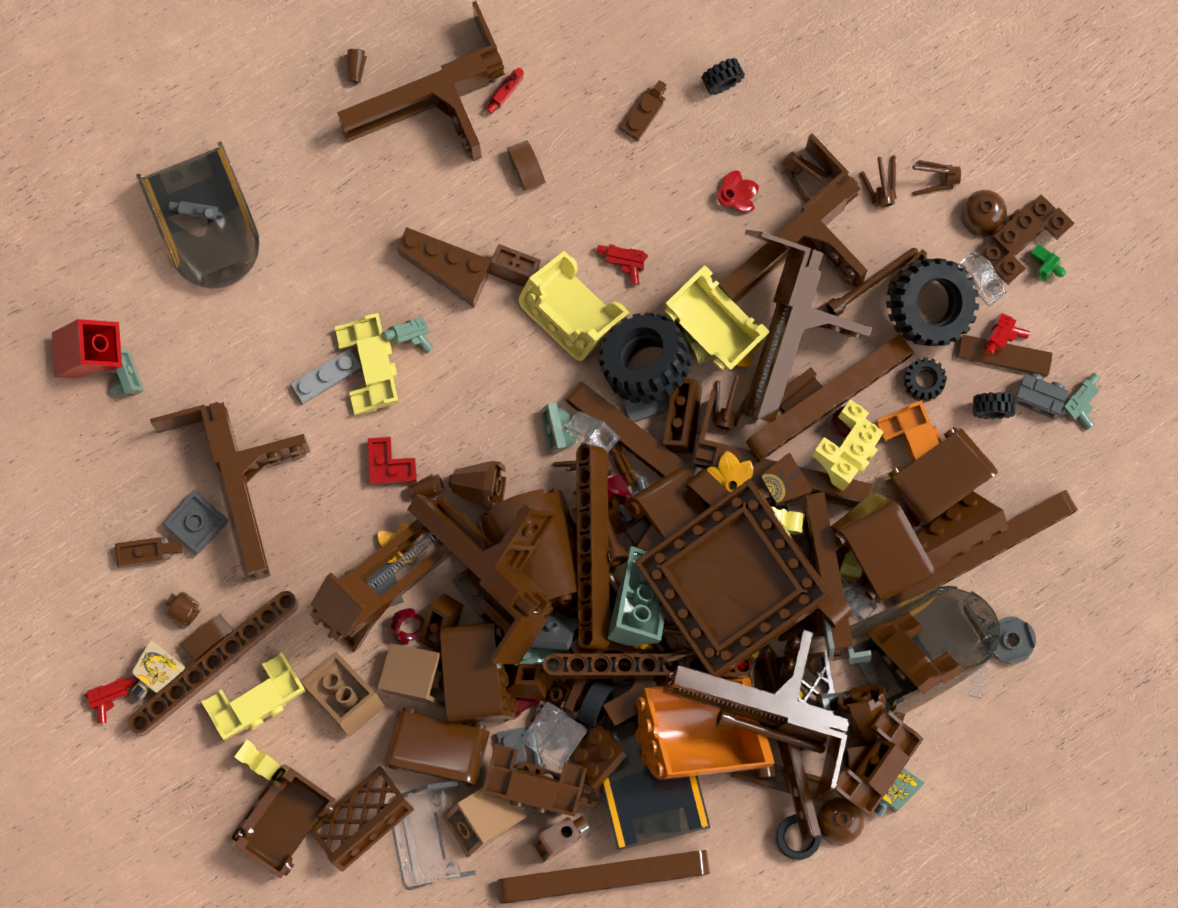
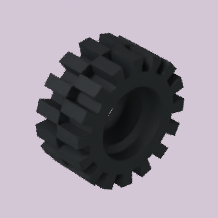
M729 58L707 69V72L703 73L701 79L708 93L716 95L718 92L720 94L724 90L727 91L730 87L736 86V83H740L741 79H744L745 73L737 59Z
M924 357L923 360H920V358L916 359L915 362L910 364L904 375L906 392L908 394L911 393L913 399L919 398L918 401L926 400L928 402L932 398L936 399L946 385L947 376H945V368L942 369V364L940 362L937 364L933 358L931 360H928V357ZM926 371L932 374L934 378L932 386L924 388L917 383L916 377L920 372Z
M1001 392L976 394V396H973L974 417L984 419L1013 417L1015 415V395Z

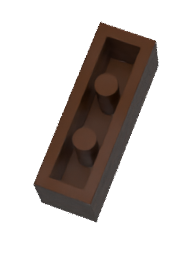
M683 378L684 383L680 388L676 387L674 393L670 395L663 445L671 452L693 453L703 387L695 379Z

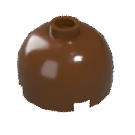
M991 190L973 192L965 200L962 207V222L973 234L993 235V231L999 225H1004L1007 218V206L1004 199L998 193Z
M843 797L828 800L821 807L817 815L821 835L835 845H846L853 842L861 835L864 828L863 813Z

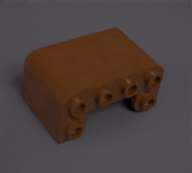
M494 621L441 629L440 640L447 718L450 722L464 725L515 718V712L518 709L517 700L511 694L506 693V686H508L509 681L508 675L504 670V664H493L489 661L506 635V632Z

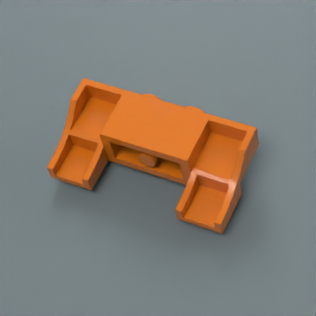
M922 400L876 420L879 429L883 431L882 437L884 442L900 436L903 437L912 462L939 444V432L936 427H932Z

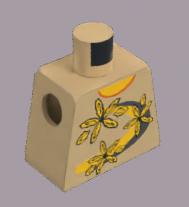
M151 640L132 671V674L140 679V681L131 691L140 699H143L151 689L158 694L187 669Z

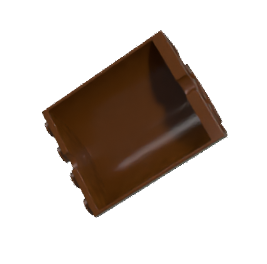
M553 488L544 493L543 489L522 493L490 507L492 512L479 515L476 520L477 528L497 545L502 541L506 530L513 524L518 511L525 504L553 507L558 514L522 570L546 592L544 597L551 603L553 609L560 607L561 610H567L572 608L574 603L578 602L577 531L573 524L565 496L561 490Z

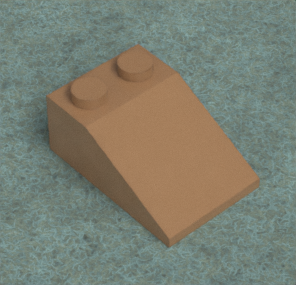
M337 652L301 681V684L348 737L353 735L385 707L372 688Z

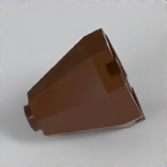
M489 461L455 469L454 473L449 476L448 486L454 494L491 510L490 507L504 500L506 477L502 476L501 471L506 472L505 465L498 461Z
M871 683L849 689V695L846 697L842 693L838 697L837 705L839 712L845 719H848L847 722H849L850 727L861 742L874 745L880 736L871 728V725L883 708L887 706V692L885 686L880 685V689H878L877 684Z

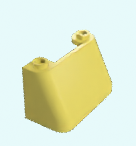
M563 251L528 279L519 296V304L574 359L583 361L603 342L605 335L611 333L610 329L615 324L619 325L621 320L626 318L630 312L621 303L612 301L606 306L575 277L578 271L577 263L574 258Z
M704 265L664 304L666 309L664 313L673 322L676 320L714 359L713 364L720 371L726 370L729 372L770 331L763 324L759 326L752 324L755 320L752 317L749 318L718 287L719 283L717 281L712 283L713 280L710 276L713 273Z

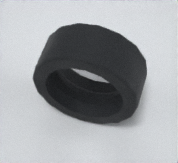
M599 679L595 680L581 704L578 719L595 727L604 716L602 707L611 701L614 687Z
M794 814L788 816L780 823L776 831V843L784 856L792 860H803L811 857L818 850L821 844V835L813 838L811 845L806 850L795 851L790 849L785 842V832L790 825L798 823L797 816Z

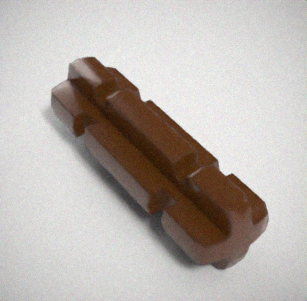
M614 442L610 444L608 450L611 456H614L613 460L620 474L623 475L624 481L628 486L634 484L637 481V477L631 471L632 467L625 453H622L623 450L620 443Z

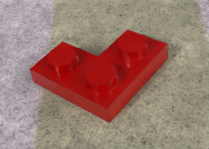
M391 437L368 438L370 485L417 482L415 458L392 459Z

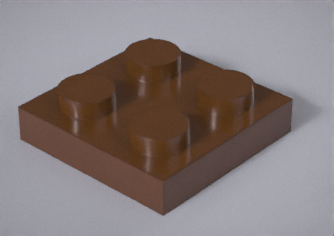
M598 723L569 756V759L573 764L587 767L585 780L592 788L598 790L627 756V753L608 729Z

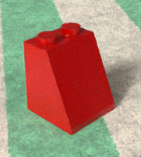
M77 319L52 332L55 377L78 378L122 367L119 322Z

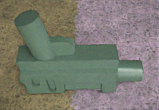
M422 317L406 321L401 325L391 326L381 334L384 341L391 339L394 345L410 340L412 345L420 344L426 353L433 349V346L424 336L429 333V330Z
M1092 373L1088 379L1082 381L1079 389L1074 395L1069 397L1061 410L1072 421H1075L1078 417L1086 430L1094 426L1088 414L1092 410L1089 402L1099 391L1095 384L1100 377L1096 373Z

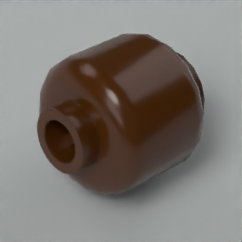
M180 592L177 596L172 593L164 604L168 607L165 615L179 626H185L186 624L190 626L200 613L198 601L186 592Z

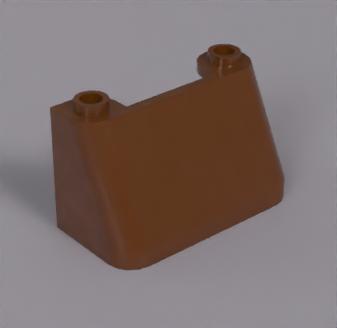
M955 426L943 434L945 438L941 443L907 467L901 469L898 466L888 473L890 478L885 480V483L911 520L916 523V527L929 523L998 473L994 464L962 428L956 429Z
M684 468L668 474L629 498L623 505L628 514L636 520L646 516L663 541L707 510L687 490L685 485L693 477Z
M872 493L831 525L835 533L833 535L835 541L840 546H846L852 550L867 577L868 582L865 584L866 590H864V593L872 602L880 603L926 581L935 574L934 567L901 507L892 499Z
M403 708V711H398L383 765L389 769L397 770L401 767L403 771L452 780L456 783L460 781V783L466 784V786L478 788L490 732L485 730L486 726L482 724L472 723L471 727L418 715L417 710Z
M283 764L238 825L229 843L281 879L283 875L287 876L294 866L292 855L318 818H322L324 815L328 817L335 808L333 803L336 799L291 767Z

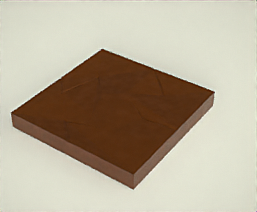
M751 479L745 481L634 562L708 673L719 678L833 598L831 592Z

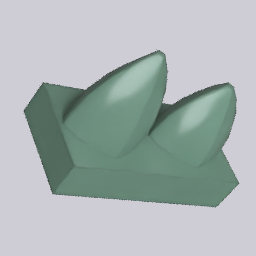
M121 348L122 367L105 371L110 374H118L119 376L110 386L108 394L113 396L137 395L144 390L129 350Z
M556 403L547 404L539 410L549 454L559 453L561 450L571 447L580 439L581 436L571 430L562 429V425L571 418V414L568 411L557 407Z

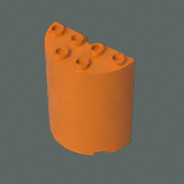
M750 677L729 679V681L752 687ZM664 686L644 688L641 697L637 699L638 729L636 730V740L638 744H641L643 764L647 765L650 772L659 780L768 768L775 763L766 736L734 726L732 728L727 727L726 729L716 726L718 709L664 694ZM736 715L738 718L760 724L758 721Z

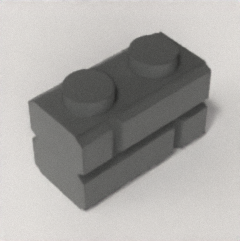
M1025 374L1016 394L1015 404L1057 420L1069 391L1065 390V386L1061 383L1052 382L1050 384L1043 381V377L1038 374Z

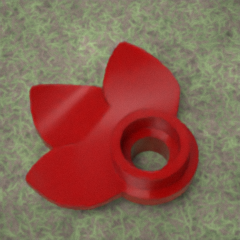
M739 170L732 171L724 177L723 186L718 190V202L724 207H734L742 213L753 211L755 207L750 199L757 194L759 185L752 180H743Z

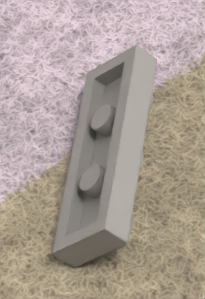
M349 348L291 383V386L304 405L362 370V367Z

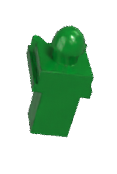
M1039 244L1031 252V258L1043 265L1036 275L1037 280L1041 281L1044 279L1048 281L1053 274L1057 277L1065 276L1066 270L1062 266L1060 267V257L1056 254L1049 252Z

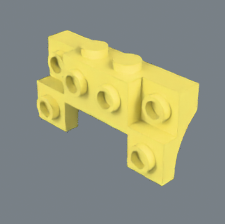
M379 314L367 315L353 322L335 326L340 350L358 347L367 386L349 392L354 415L377 411V408L398 404L399 401L393 378L397 376L395 363H390L388 355L392 354L390 341H384L381 336L383 331Z
M851 399L838 416L851 429L840 447L824 437L812 454L827 470L831 483L842 491L846 489L858 471L862 473L869 464V461L866 459L871 460L878 450L875 445L883 434L881 429L865 419L869 412Z
M282 652L270 661L262 664L270 678L234 701L229 702L222 689L210 698L201 701L224 741H227L244 729L251 728V730L258 728L264 723L263 719L270 715L271 717L279 715L284 711L283 707L287 705L286 703L306 692Z

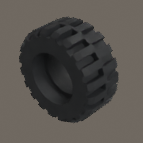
M941 258L922 259L911 262L910 266H904L899 270L901 275L894 276L891 281L894 287L888 288L887 295H891L890 301H886V308H891V313L888 314L889 320L895 321L894 329L899 333H903L902 337L904 339L913 341V344L946 346L950 345V342H957L961 339V334H967L970 331L968 325L969 323H975L977 317L974 316V311L979 310V303H976L975 297H979L978 290H974L972 287L975 285L973 278L966 277L968 271L964 267L958 268V263ZM932 280L939 282L948 295L947 312L942 320L936 324L925 322L917 309V296L920 289L926 282Z
M647 312L645 315H640V313L633 314L632 318L627 319L626 317L621 320L619 325L615 324L610 329L611 333H607L603 338L604 344L600 345V356L598 357L601 371L612 390L618 393L619 397L624 400L629 399L631 403L636 404L639 401H642L643 404H649L651 400L658 402L663 400L665 395H672L676 387L680 388L684 383L683 377L686 378L690 371L688 367L691 365L689 347L675 323L671 319H666L661 314L656 316L653 313ZM647 347L663 348L660 357L651 366L639 370L627 368L630 359L638 351Z

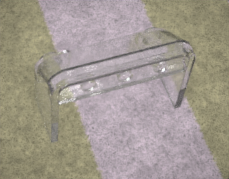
M458 781L427 784L402 793L414 810L392 829L401 881L406 890H416L455 882L476 875L475 870L461 872L460 865L454 858L446 859L437 812L442 811L447 803L444 790L458 786ZM392 796L389 799L388 804L397 796Z

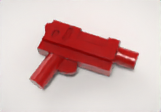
M517 68L513 70L491 97V102L485 108L490 114H493L498 107L500 108L524 79L523 69Z
M609 244V247L598 245L596 253L607 255L606 263L622 266L621 270L624 273L630 274V284L632 286L640 284L638 270L644 271V261L648 258V254L632 248L616 247L613 244Z
M1001 313L993 325L991 335L986 340L984 353L987 356H993L995 351L1001 353L1008 340L1012 342L1016 336L1028 339L1030 331L1015 327L1017 320Z
M134 675L126 679L123 677L116 679L117 681L104 686L100 685L87 691L85 697L89 700L90 709L97 708V724L107 723L106 711L115 706L113 701L130 695L128 687L137 684Z

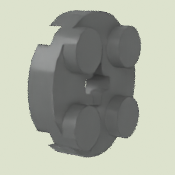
M1011 616L1000 619L989 632V649L993 656L1002 663L1018 664L1025 661L1033 652L1036 644V635L1032 626L1018 617ZM1009 634L1018 638L1014 647L1006 643Z

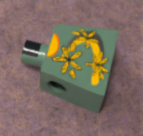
M903 768L873 813L882 818L888 807L897 812L924 785V782Z

